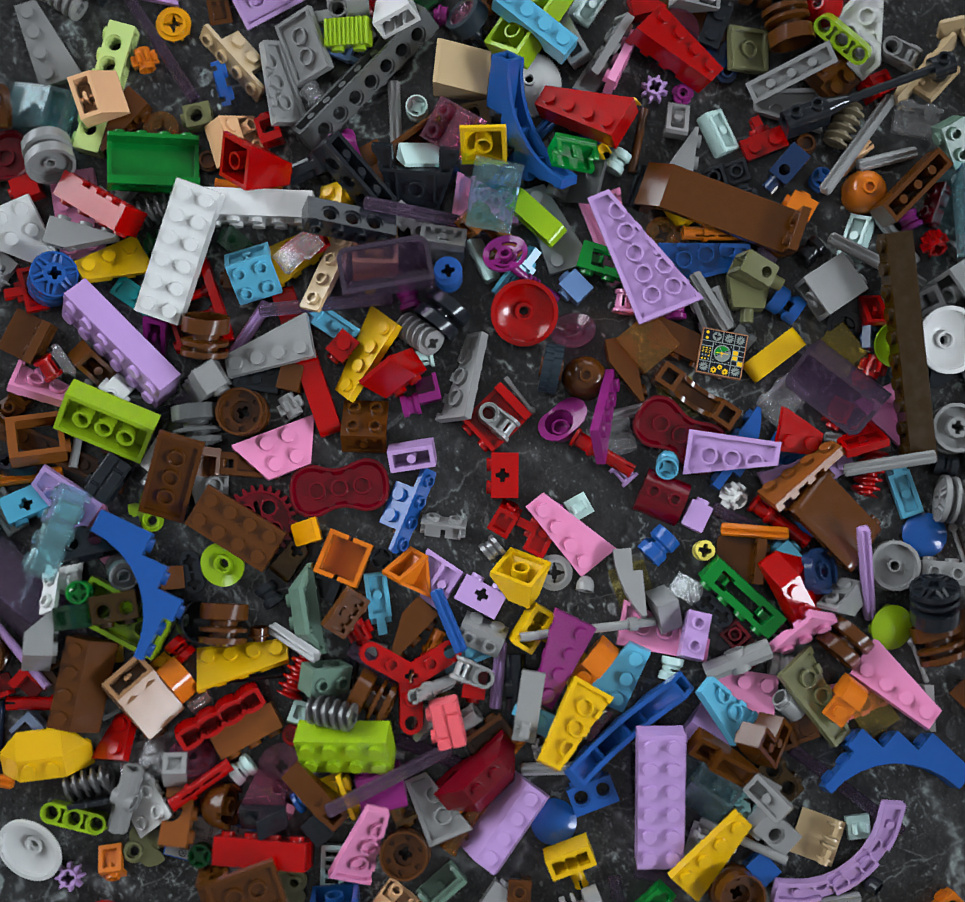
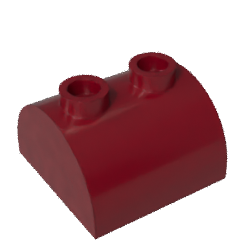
M648 468L632 510L668 525L675 526L687 502L691 484L676 478L670 480L662 479L657 475L656 470Z

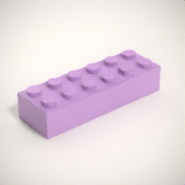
M86 278L64 293L63 319L69 325L72 324L85 341L88 340L93 345L98 355L104 356L109 361L114 371L120 372L125 377L130 387L136 388L141 393L146 403L152 404L157 408L176 393L181 374Z
M682 725L636 726L634 857L637 869H672L684 858L686 734Z

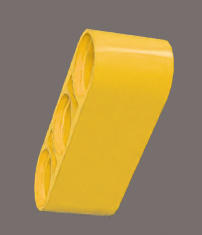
M792 327L745 362L743 369L752 381L757 383L803 348L806 343Z

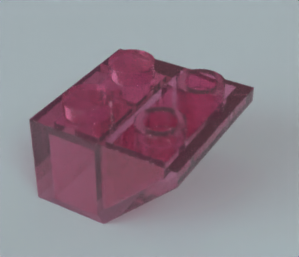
M441 95L420 136L438 147H461L459 126L486 125L487 121Z

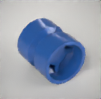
M782 286L779 291L774 292L764 309L773 315L779 314L780 319L791 326L806 306L807 301L798 295L792 296L791 290ZM790 302L792 305L788 311L783 309L786 303Z
M658 524L650 532V538H645L637 546L643 555L657 567L665 561L667 553H672L680 545V542L661 524Z

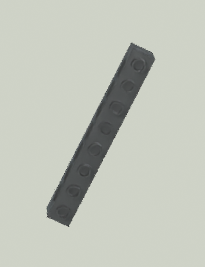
M415 3L421 20L385 40L381 36L373 44V47H370L290 128L307 148L313 151L327 135L334 133L336 130L340 131L342 126L356 115L357 110L364 103L370 101L373 94L380 87H383L388 82V79L395 72L399 71L404 63L411 56L415 55L427 40L433 37L434 32L439 26L425 7Z

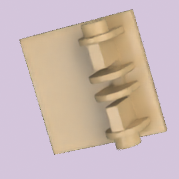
M802 807L795 826V830L802 838L790 852L817 861L821 865L832 866L846 822Z

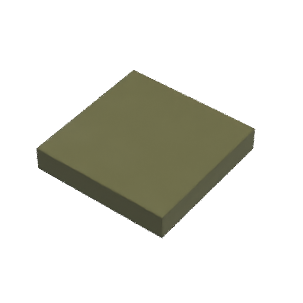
M737 25L727 26L728 71L754 75L767 73L769 71L768 31Z

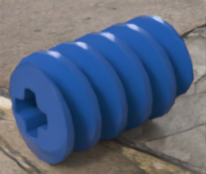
M449 256L440 258L434 266L435 284L445 293L456 291L461 286L463 280L460 262ZM446 273H450L451 277H447Z

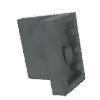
M422 223L418 240V247H420L419 260L436 263L440 258L449 256L457 259L463 267L467 229Z

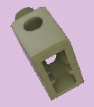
M752 249L736 254L726 274L757 290L771 287L779 291L785 282V279L776 275L779 266Z
M725 275L729 309L731 311H740V323L752 324L754 312H761L765 308L769 288L757 290Z

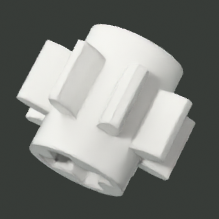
M732 481L725 484L720 490L721 504L727 509L732 508L736 510L742 508L747 502L748 494L745 493L747 488L740 482L736 484Z

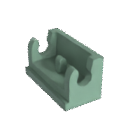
M450 859L416 889L417 896L422 902H446L467 883V877Z

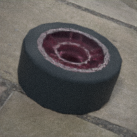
M461 0L451 10L446 22L447 28L460 40L472 37L487 20L488 7L481 0Z

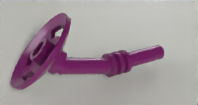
M514 235L500 236L489 242L485 247L483 261L490 270L496 272L511 271L519 279H533L541 282L540 279H537L531 273L527 274L519 267L528 255L527 245L520 237ZM512 243V244H516V247H515V246H512V245H504V246H502V244ZM494 249L498 251L495 255V260H489L491 252ZM522 252L521 259L518 262H516L518 258L517 254ZM550 289L556 301L558 302L561 296L557 292Z

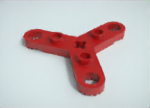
M449 640L443 641L410 662L372 641L364 643L359 649V658L363 663L398 682L399 728L408 735L417 734L423 726V701L413 705V701L410 702L408 700V692L420 687L423 682L457 662V655L462 654L455 653L452 658H447L444 655L445 647L451 645ZM369 647H374L377 651L376 658L373 660H368L365 657V651ZM410 669H412V673L416 674V678H412V682L405 678V674H408ZM410 716H414L417 720L415 728L407 729L405 727V720Z

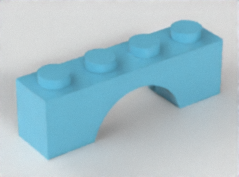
M531 0L492 1L491 9L508 23H517L530 31L541 43L544 51L561 65L576 48L578 37Z

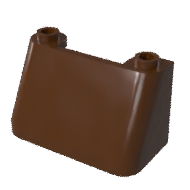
M828 468L825 472H818L816 480L811 485H803L798 490L800 494L794 500L790 498L783 503L785 506L783 511L786 513L789 511L796 522H799L824 548L830 551L827 554L834 557L838 567L852 573L859 565L857 527L864 525L869 527L872 545L882 530L879 526L881 522L874 515L871 514L869 516L839 485L834 479L835 474Z

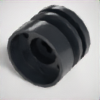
M932 573L918 576L910 582V621L916 629L926 633L937 634L952 631L959 626L961 607L959 605L960 585L957 580L945 574Z

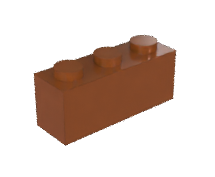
M272 700L260 710L245 715L238 723L225 726L218 735L210 738L220 759L223 760L228 757L230 761L242 754L240 752L241 749L247 746L249 749H252L261 744V738L267 735L272 738L282 732L281 727L286 724Z

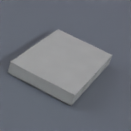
M305 6L275 25L296 87L301 88L334 68L328 49L324 46V38L312 6Z

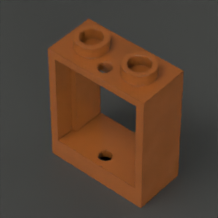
M59 411L5 417L8 453L12 468L68 461L67 452H72L70 438L65 439V433L59 430L60 447L19 452L17 429L54 425Z

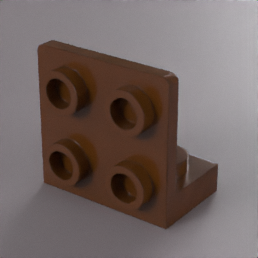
M17 308L0 340V349L33 365L38 358L45 355L58 327Z
M344 400L340 433L342 452L387 453L388 401L355 400L353 403L349 400Z
M346 586L320 624L340 638L345 639L352 632L360 616L366 612L371 601L355 588Z

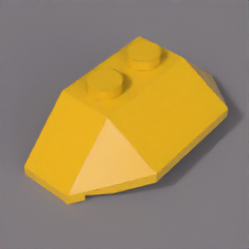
M53 728L16 732L0 751L3 774L20 783L68 777L95 763L96 760L92 759L94 751L90 739L83 738L75 732H66Z

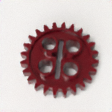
M260 484L258 491H255L253 485H251L249 493L242 489V497L234 494L235 499L239 503L250 507L254 512V502H258L261 516L271 523L278 524L282 530L287 532L283 541H292L288 534L292 533L291 525L297 523V521L291 519V516H294L296 512L289 511L292 504L285 503L287 495L280 498V490L272 493V486H269L267 491H264L262 484ZM267 501L273 502L275 505V511L271 514H266L262 510V505ZM282 541L280 546L286 548L285 543Z

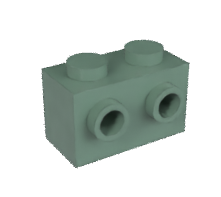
M953 115L931 126L934 144L937 148L940 147L953 162L949 169L956 170L965 165V116Z
M342 659L320 660L314 663L310 661L301 662L298 689L305 693L307 697L314 696L315 699L323 695L339 696L341 693H349L353 666Z

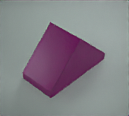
M144 316L143 336L165 358L172 326L169 322Z

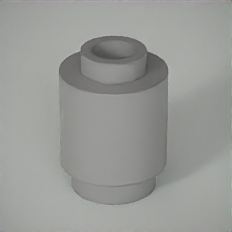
M780 689L774 694L772 703L775 709L787 719L797 721L805 715V712L787 690Z

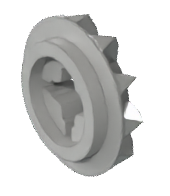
M556 554L544 557V560L551 562L549 570H552L553 562H555L556 569L564 571V574L557 575L555 583H553L552 575L547 574L543 587L551 591L565 588L570 583L573 574L569 561L563 556Z

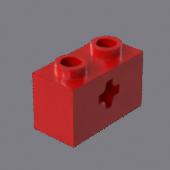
M491 452V458H487V471H491V480H486V494H491V499H518L519 453ZM500 470H505V474H509V478H505L504 482H500V478L496 477V474H500Z

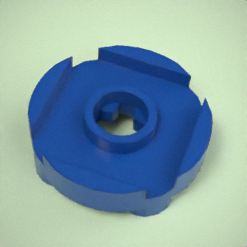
M219 60L210 62L211 68L216 67V71H213L214 73L212 74L219 98L224 97L225 100L221 105L222 107L229 106L235 97L232 87H227L225 78L229 77L225 63L220 64Z

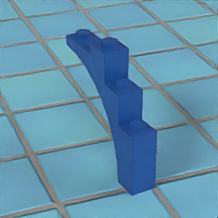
M509 50L492 54L486 106L495 110V113L502 115L501 124H506L507 145L514 148L512 173L520 176L525 181H531L537 177L539 180L549 182L557 189H565L576 184L578 175L569 169L551 166L547 147L534 126L524 90V57Z
M101 509L91 531L106 539L121 553L131 567L139 584L143 601V625L140 641L133 657L143 661L146 656L149 658L152 656L156 648L153 642L156 636H161L167 624L164 623V620L167 619L173 622L176 618H181L186 608L183 605L185 600L160 589L161 584L166 585L171 573L168 572L169 566L145 556L146 552L150 553L155 545L156 540L153 539L155 534Z
M679 670L643 694L634 706L617 716L605 730L588 740L579 750L578 756L564 770V773L578 790L582 789L608 761L636 737V726H650L672 708L686 700L695 688Z
M863 728L850 729L851 732L841 744L847 752L840 754L835 761L837 764L833 769L827 770L820 779L822 781L818 787L826 793H833L844 781L863 770L879 765L896 763L920 768L936 776L950 788L960 789L965 783V763L934 733L919 734L914 739L913 745L899 731L890 730L885 731L879 737L878 743Z

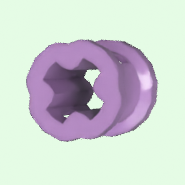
M614 468L609 470L610 473H614L622 482L621 486L623 488L639 475L637 472H632L628 478Z

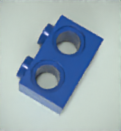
M603 770L598 771L586 786L580 790L572 782H569V786L565 788L576 818L620 801L608 771L605 773ZM601 782L608 784V790L603 794L596 792V786ZM578 791H585L587 793L586 799L582 802L574 799Z

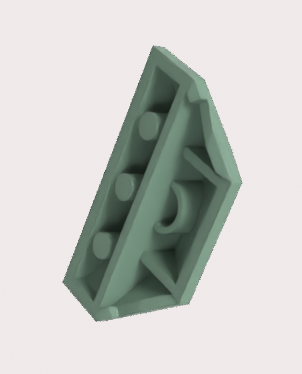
M315 562L306 564L288 589L289 594H286V604L288 608L291 607L292 617H289L290 629L294 630L295 636L318 649L321 654H326L328 652L325 628L320 624L323 620L317 577H315L316 572L313 571Z

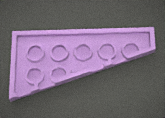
M609 189L587 198L639 325L704 299Z

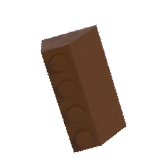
M77 632L66 637L47 723L48 728L66 732H100L108 697L102 689V683L113 675L119 643Z

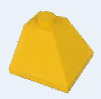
M506 124L459 126L462 164L507 163Z
M510 547L490 571V577L508 601L529 609L541 592L551 562Z

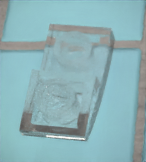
M301 232L280 248L272 257L284 273L290 274L304 259L310 260L325 244L318 235Z

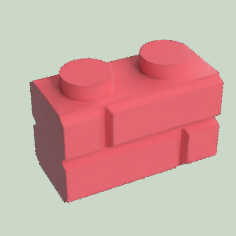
M453 694L429 700L425 713L427 721H432L431 739L433 744L437 743L438 750L440 751L465 746L467 735L457 695Z

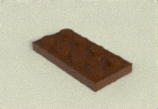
M159 430L138 509L139 512L183 523L206 442Z
M211 484L207 485L184 523L260 572H264L287 534L286 531Z

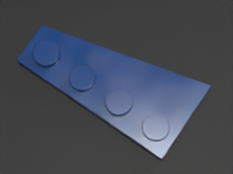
M657 243L674 263L675 267L688 280L689 276L696 271H700L704 278L726 273L736 254L751 249L748 243Z

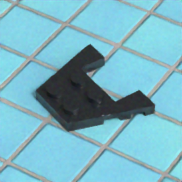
M373 142L371 149L375 153L378 161L377 165L379 171L382 172L385 185L398 199L392 207L394 208L402 200L415 212L438 213L461 147L440 146L439 169L394 166L393 143Z

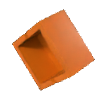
M330 528L313 571L331 579H335L336 575H339L336 581L353 588H358L370 560V554L375 546L357 538L350 541L352 536Z

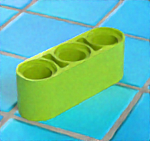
M824 13L815 20L813 25L815 33L825 42L830 40L832 47L852 64L861 65L870 58L872 48L869 43L834 14ZM822 19H827L830 22L829 30H824L821 27ZM843 33L847 36V44H841L838 41V34ZM856 48H862L865 51L864 58H858L855 55Z
M520 187L504 203V206L511 214L550 248L567 232V229L560 221Z
M60 799L46 803L40 810V817L47 824L91 835L101 834L108 828L107 823L110 815L104 810L87 807L67 811L66 806L72 804V802ZM50 806H54L57 809V817L50 814ZM72 812H77L80 815L79 822L73 821L71 817ZM95 817L102 820V828L94 825Z

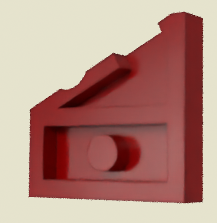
M781 406L775 442H782L780 451L810 455L818 450L822 444L823 433L787 407Z
M865 418L860 428L853 427L847 434H843L837 439V444L842 446L845 451L844 455L850 458L890 446V438L869 418Z
M117 714L93 752L92 759L129 762L137 726L126 714Z

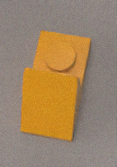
M316 517L291 525V531L297 547L324 541L320 524Z

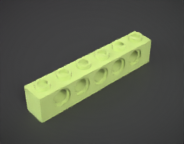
M109 19L108 26H105L103 29L102 46L98 48L96 53V67L92 69L106 70L109 65H115L113 70H116L123 91L132 64L130 57L134 56L133 51L137 47L140 36L137 28L133 25ZM121 44L118 50H112L114 45ZM78 114L77 131L73 132L71 138L73 148L79 153L104 159L105 155L100 151L108 121L92 126L96 127V131L94 134L88 135V130L92 127L88 128L81 121Z

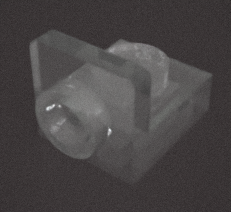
M679 571L668 589L676 597L692 606L694 602L701 598L704 587L697 580H693Z

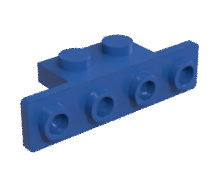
M422 468L414 487L399 481L395 482L379 523L396 529L388 548L390 552L401 555L407 550L409 540L418 524V518L426 505L427 496L434 485L436 472L428 468Z

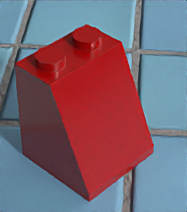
M223 131L220 176L245 191L290 185L292 163L266 148L229 131Z

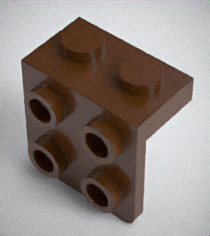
M722 535L717 537L715 555L717 554L749 584L763 585V581H766L757 563L770 555V544H767V539ZM723 570L722 573L732 582L731 576Z

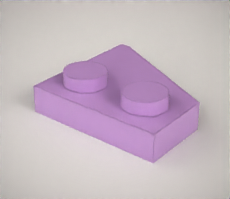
M427 548L425 554L429 556L431 592L434 589L442 588L448 599L464 575V572ZM420 593V597L436 609L432 598Z

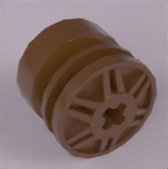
M783 0L762 11L761 18L765 22L764 29L771 31L767 35L771 53L794 51L810 44L816 39L813 23L807 20L811 15L807 9V0Z
M186 312L182 314L181 330L192 335L181 337V343L184 344L180 348L181 355L198 360L224 359L228 357L229 349L225 347L229 346V340L219 336L230 333V316L214 312Z
M242 387L231 388L224 392L218 399L215 408L216 420L220 427L227 433L242 437H252L263 432L268 426L271 417L270 406L266 398L258 392ZM243 409L250 413L249 417L244 416L242 413Z
M200 603L199 618L210 620V625L199 627V631L209 632V636H198V642L213 647H234L247 644V638L237 637V633L248 632L247 628L239 627L238 622L248 620L249 605Z
M914 626L909 628L913 644H925V647L916 652L917 656H927L919 661L921 667H941L965 657V648H957L965 644L964 639H952V636L961 631L960 626L952 631L937 634L920 631Z
M367 668L363 669L347 701H349L350 707L353 703L358 704V715L362 710L366 711L364 721H369L372 715L376 716L375 721H384L387 719L397 699L398 684L394 683L390 692L385 690L389 682L388 679H385L380 687L375 685L378 674Z
M402 827L395 830L382 843L379 851V862L383 871L390 878L397 881H410L417 878L425 870L431 858V847H429L424 833L413 827ZM406 847H409V852L412 853L408 858L405 857V853L401 852Z
M726 863L707 889V895L711 902H766L767 900L766 890L761 881L739 863Z

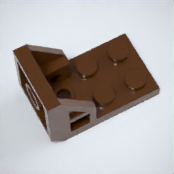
M273 858L231 873L229 868L224 866L206 865L203 868H198L195 886L201 902H288Z

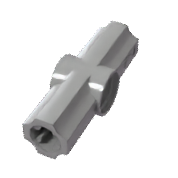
M765 638L744 647H733L725 651L724 655L701 664L707 677H715L718 680L731 674L739 675L745 673L752 666L774 658V655Z
M127 763L124 765L119 784L111 793L110 803L113 806L107 827L108 831L113 834L123 835L127 833L132 814L141 802L142 796L139 794V789L145 771L143 766L137 763Z

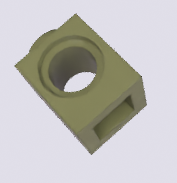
M208 100L182 106L181 122L183 128L187 127L190 133L205 131L204 126L215 119L212 106ZM196 114H202V118L199 121H192Z

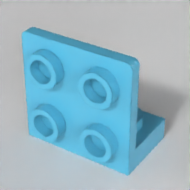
M268 242L224 255L225 269L240 305L283 292L271 260V250Z

